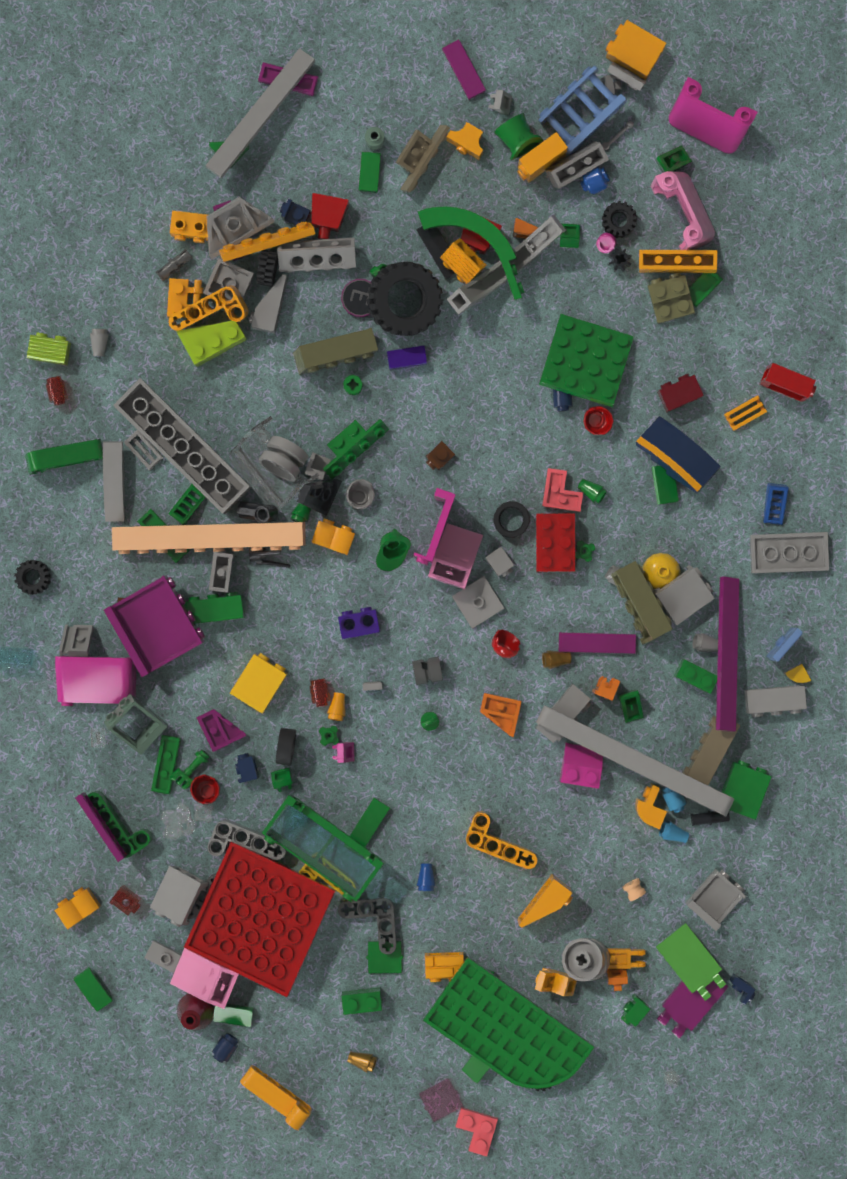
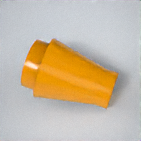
M334 692L327 712L328 719L343 721V718L346 717L345 694Z

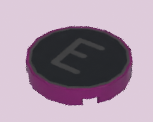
M356 279L350 281L344 287L341 301L344 309L350 315L361 318L370 315L368 311L370 307L367 304V299L369 298L367 291L368 287H371L372 284L370 281Z

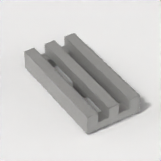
M138 430L124 441L125 445L149 471L164 459ZM138 435L158 458L154 459L135 437ZM131 441L152 461L150 465L130 444Z

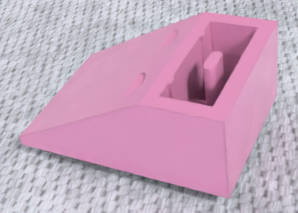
M447 523L428 577L461 589H466L483 535Z
M184 948L170 984L209 1004L225 1009L239 974Z

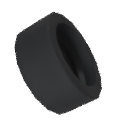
M508 501L497 508L493 523L495 529L501 535L515 538L527 530L530 516L524 505L515 501ZM509 508L519 510L523 517L521 527L514 531L504 529L500 522L502 512Z
M280 729L276 764L291 766L296 741V730Z

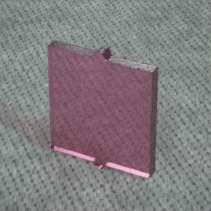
M449 1078L419 1093L425 1105L424 1109L428 1111L433 1122L463 1107L457 1095L458 1091L453 1088Z

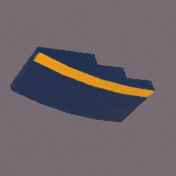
M660 416L636 441V446L650 454L652 461L665 468L667 475L697 494L721 467L691 438Z

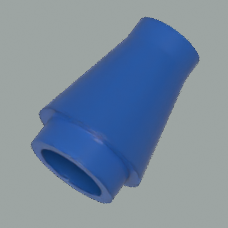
M421 864L417 881L418 891H434L435 880L432 864Z

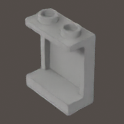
M688 565L686 567L687 570L661 589L653 590L655 597L662 603L664 611L676 625L714 599L711 594L713 592L712 588L707 582L704 583L701 577L703 575L697 567L693 568Z
M169 866L150 908L155 910L156 915L171 919L170 922L176 926L188 925L190 921L187 918L201 890H206L209 883L179 866Z
M716 869L685 902L691 910L715 931L721 927L720 923L742 898L745 899L747 897L743 893L745 891L743 887L737 882L733 885L729 881L730 876L723 870L719 872Z

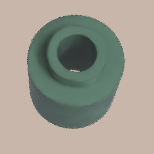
M370 127L366 131V145L372 150H378L383 147L385 142L384 133L379 127ZM378 136L377 139H372L371 137Z

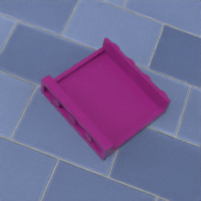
M167 575L104 609L106 616L141 677L205 642L203 631L200 627L197 628L193 622L195 621L194 615L190 610H186L184 606L186 602L183 596L177 594L174 589L176 587L172 577L168 578Z

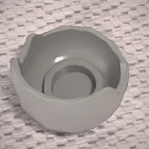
M365 479L355 480L346 490V499L349 505L355 509H366L372 504L375 497L372 484Z

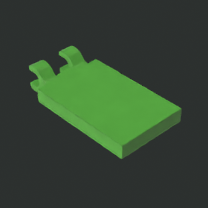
M686 923L656 946L691 993L697 990L705 1001L711 997L705 987L713 980L720 989L726 985L725 981L718 974L722 968Z

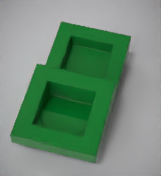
M90 967L74 977L75 983L96 1011H99L113 1001L111 995L101 985L100 979Z

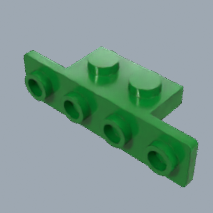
M379 419L365 431L354 420L327 444L337 457L327 464L323 470L331 479L338 476L342 470L353 463L357 457L368 450L379 438L383 437L389 428Z

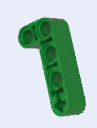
M101 439L28 452L25 458L29 475L37 474L36 472L40 471L43 473L49 469L103 459Z
M94 791L87 795L91 802L95 797L99 798L97 803L93 804L96 809L99 806H105L98 812L101 817L103 811L110 814V820L105 821L111 832L113 828L120 830V837L115 838L121 847L123 844L130 845L131 852L126 853L125 858L134 855L152 841L153 835L148 829H140L130 835L102 792ZM140 833L147 836L146 843L139 841L138 836Z

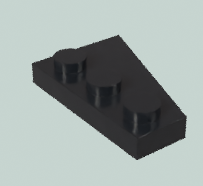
M330 479L306 483L298 493L297 502L327 516L342 481Z

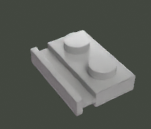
M615 62L607 70L613 78L628 83L627 86L636 91L637 89L639 91L642 90L647 82Z
M65 625L59 649L60 656L68 654L71 657H88L93 636V625H74L73 627Z

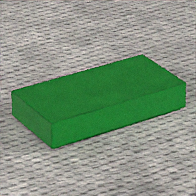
M362 152L359 191L378 193L381 153Z
M703 273L689 287L691 300L696 308L722 282L723 279L717 273Z

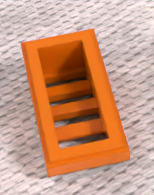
M516 218L513 237L526 239L538 227Z

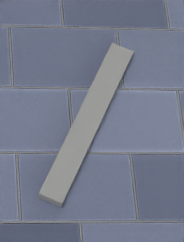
M300 48L205 165L208 170L222 179L315 63L314 58Z

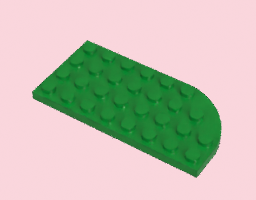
M468 956L423 1018L424 1022L503 1078L525 1088H547L566 1081L579 1070L594 1049V1045Z

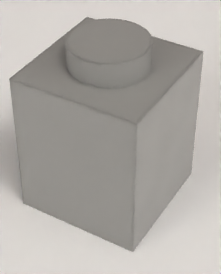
M502 547L485 557L497 576L502 575L505 577L513 571L511 567L514 564Z

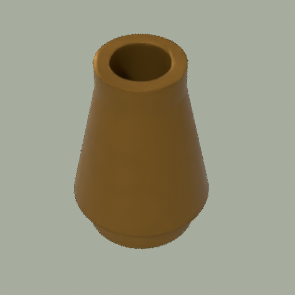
M547 650L546 653H542L543 667L553 669L565 664H571L570 652Z
M350 1051L347 1062L368 1073V1071H374L377 1057H374L373 1054Z

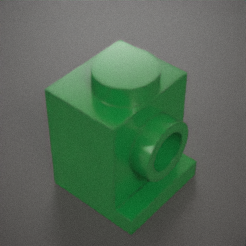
M633 994V1001H628L623 1007L624 1012L621 1019L627 1025L633 1024L636 1027L651 1009L642 999Z

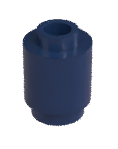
M553 389L554 408H558L560 412L569 411V407H573L572 395Z
M226 1033L224 1036L222 1035L212 1050L214 1053L213 1057L221 1063L224 1061L228 1062L237 1049L239 1040L229 1033Z

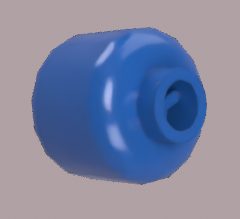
M597 166L582 175L583 180L580 183L585 192L589 191L594 195L608 187L610 178L604 167L600 168Z

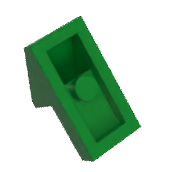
M682 145L656 158V162L663 173L667 171L675 172L692 162Z

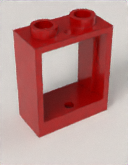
M771 363L766 367L759 384L800 402L812 397L817 387L814 386L816 380L775 363Z

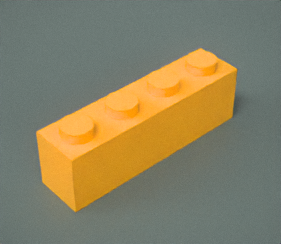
M639 250V273L717 272V250Z

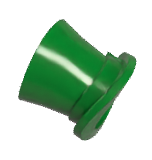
M524 113L509 119L494 132L510 149L512 153L511 161L543 142L541 136L534 135L531 132Z

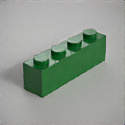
M238 592L226 593L227 597L220 598L219 594L207 595V599L200 600V596L189 597L186 604H184L186 610H190L194 615V624L245 618L243 595H238Z

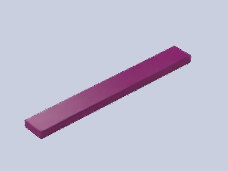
M723 576L720 577L716 730L735 732L739 579Z

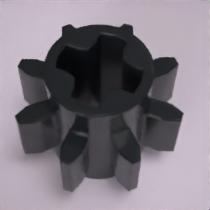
M616 248L615 255H609L612 261L609 262L608 266L613 265L615 267L614 272L617 269H621L624 272L625 265L631 266L628 259L632 255H627L625 253L626 249L619 252ZM620 256L623 257V262H621V264H618L617 259Z

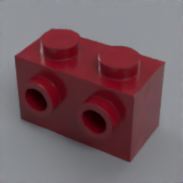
M685 374L679 377V381L674 384L670 381L660 386L661 389L657 393L666 413L704 396L695 374L692 376Z

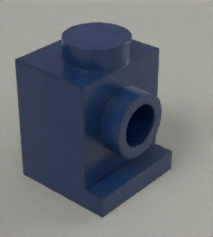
M249 753L237 755L236 772L237 775L241 774L238 782L242 783L258 779L259 774L254 755L249 756Z

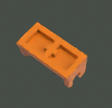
M601 676L592 692L613 701L620 681L612 678L608 683L606 682L607 678Z

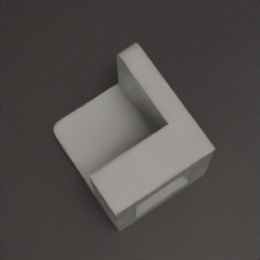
M312 452L305 474L324 481L326 472L323 468L331 460Z

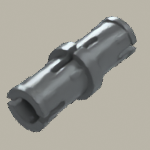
M184 249L173 259L170 258L167 264L156 271V274L164 282L176 271L178 273L180 268L193 258Z

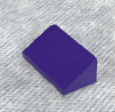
M424 345L387 351L389 370L427 365Z

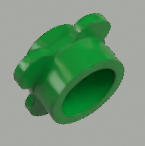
M582 540L578 541L575 558L584 559L586 562L591 561L592 551L595 550L594 544H586Z
M331 726V728L321 727L319 729L321 745L326 746L331 743L336 745L339 742L336 733L338 728L336 726Z

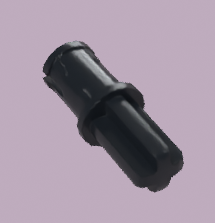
M710 810L706 813L691 814L692 826L703 824L711 826L712 823L730 821L729 812L727 816L716 811L710 812Z

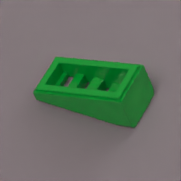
M191 484L168 514L181 524L186 525L206 497ZM191 491L200 496L199 500L190 494ZM189 497L195 502V505L193 506L185 499ZM182 503L191 508V510L188 512L181 506ZM178 509L186 514L184 518L177 513Z

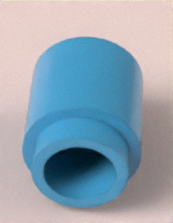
M667 787L662 788V795L669 811L677 813L685 809L684 806L687 802L683 795Z

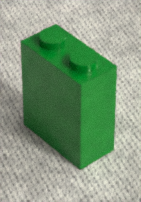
M741 760L738 763L732 762L722 793L734 798L730 811L756 820L772 776L767 774V770L757 767L756 770L749 768L750 764Z

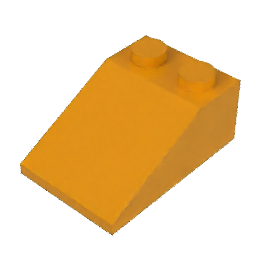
M551 874L517 919L518 925L522 928L561 909L563 905L567 906L573 898L571 896V888Z

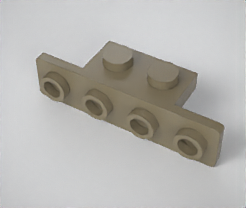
M440 125L432 139H429L419 130H415L395 162L410 173L400 190L410 193L417 187L419 177L428 169L427 164L436 156L440 143L447 138L449 126Z

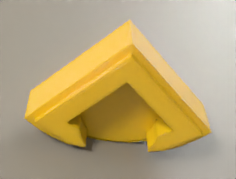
M802 664L785 672V675L794 682L807 683L811 681Z

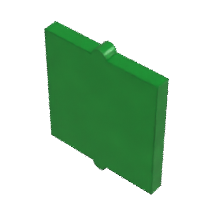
M368 941V955L366 956V959H368V973H402L403 955L401 941H396V949L392 954L382 953L379 949V941ZM386 941L385 944H382V947L389 951L390 947H393V943L391 944L389 941Z

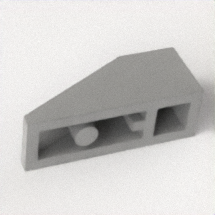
M282 275L256 306L255 312H251L249 323L252 324L251 327L253 329L276 333L288 280L287 275Z

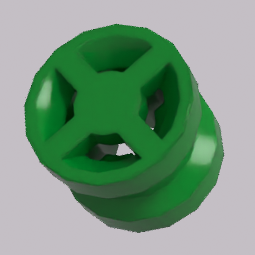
M350 375L344 380V390L349 395H358L362 391L363 384L358 376Z

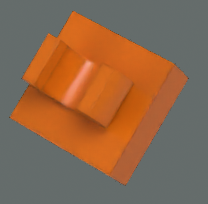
M626 969L607 970L608 985H613L614 991H622V984H628Z

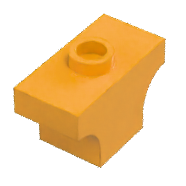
M468 122L459 131L450 130L446 141L456 146L458 152L463 155L468 153L478 160L483 155V149L479 145L483 131Z

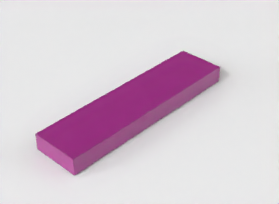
M559 632L558 652L635 654L636 634Z
M83 792L75 797L117 862L124 859L127 854L87 794Z

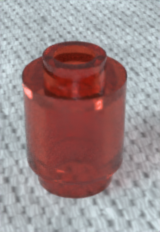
M61 376L46 379L47 384L45 386L49 402L54 403V406L65 404L68 394L65 382Z
M325 678L310 681L311 686H309L312 704L316 703V707L328 705L327 701H331L329 686Z

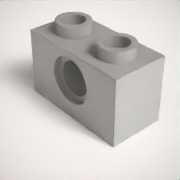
M213 553L209 590L228 593L233 554Z

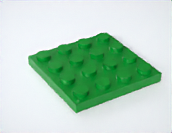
M560 314L539 385L613 407L634 336Z

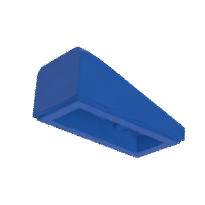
M767 484L764 523L783 525L789 489L787 485ZM773 490L782 491V493L774 494ZM772 498L781 499V502H775L771 500ZM778 506L780 510L770 509V507ZM769 513L779 514V518L769 517Z

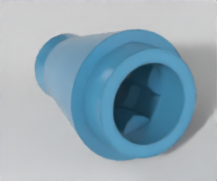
M669 821L668 823H662L659 836L664 840L686 843L689 838V832L684 831Z

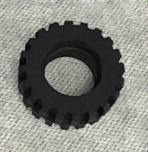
M397 262L387 265L384 269L377 272L376 277H373L371 287H368L367 291L369 293L367 304L370 307L368 311L374 317L373 321L382 327L381 329L394 335L413 336L426 331L430 325L436 322L435 318L441 313V310H439L440 305H443V299H441L443 292L442 288L438 286L439 281L437 277H433L432 271L425 269L419 263ZM403 280L414 283L421 293L420 308L410 317L397 316L391 311L388 304L390 288L395 283Z

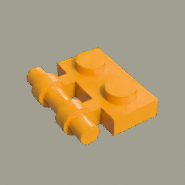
M169 278L167 317L191 305L188 304V294H193V303L201 300V295L203 294L202 280H194V287H189V279ZM193 307L192 314L195 317H199V310Z

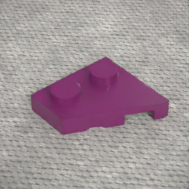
M214 709L196 717L212 752L246 736L243 731Z

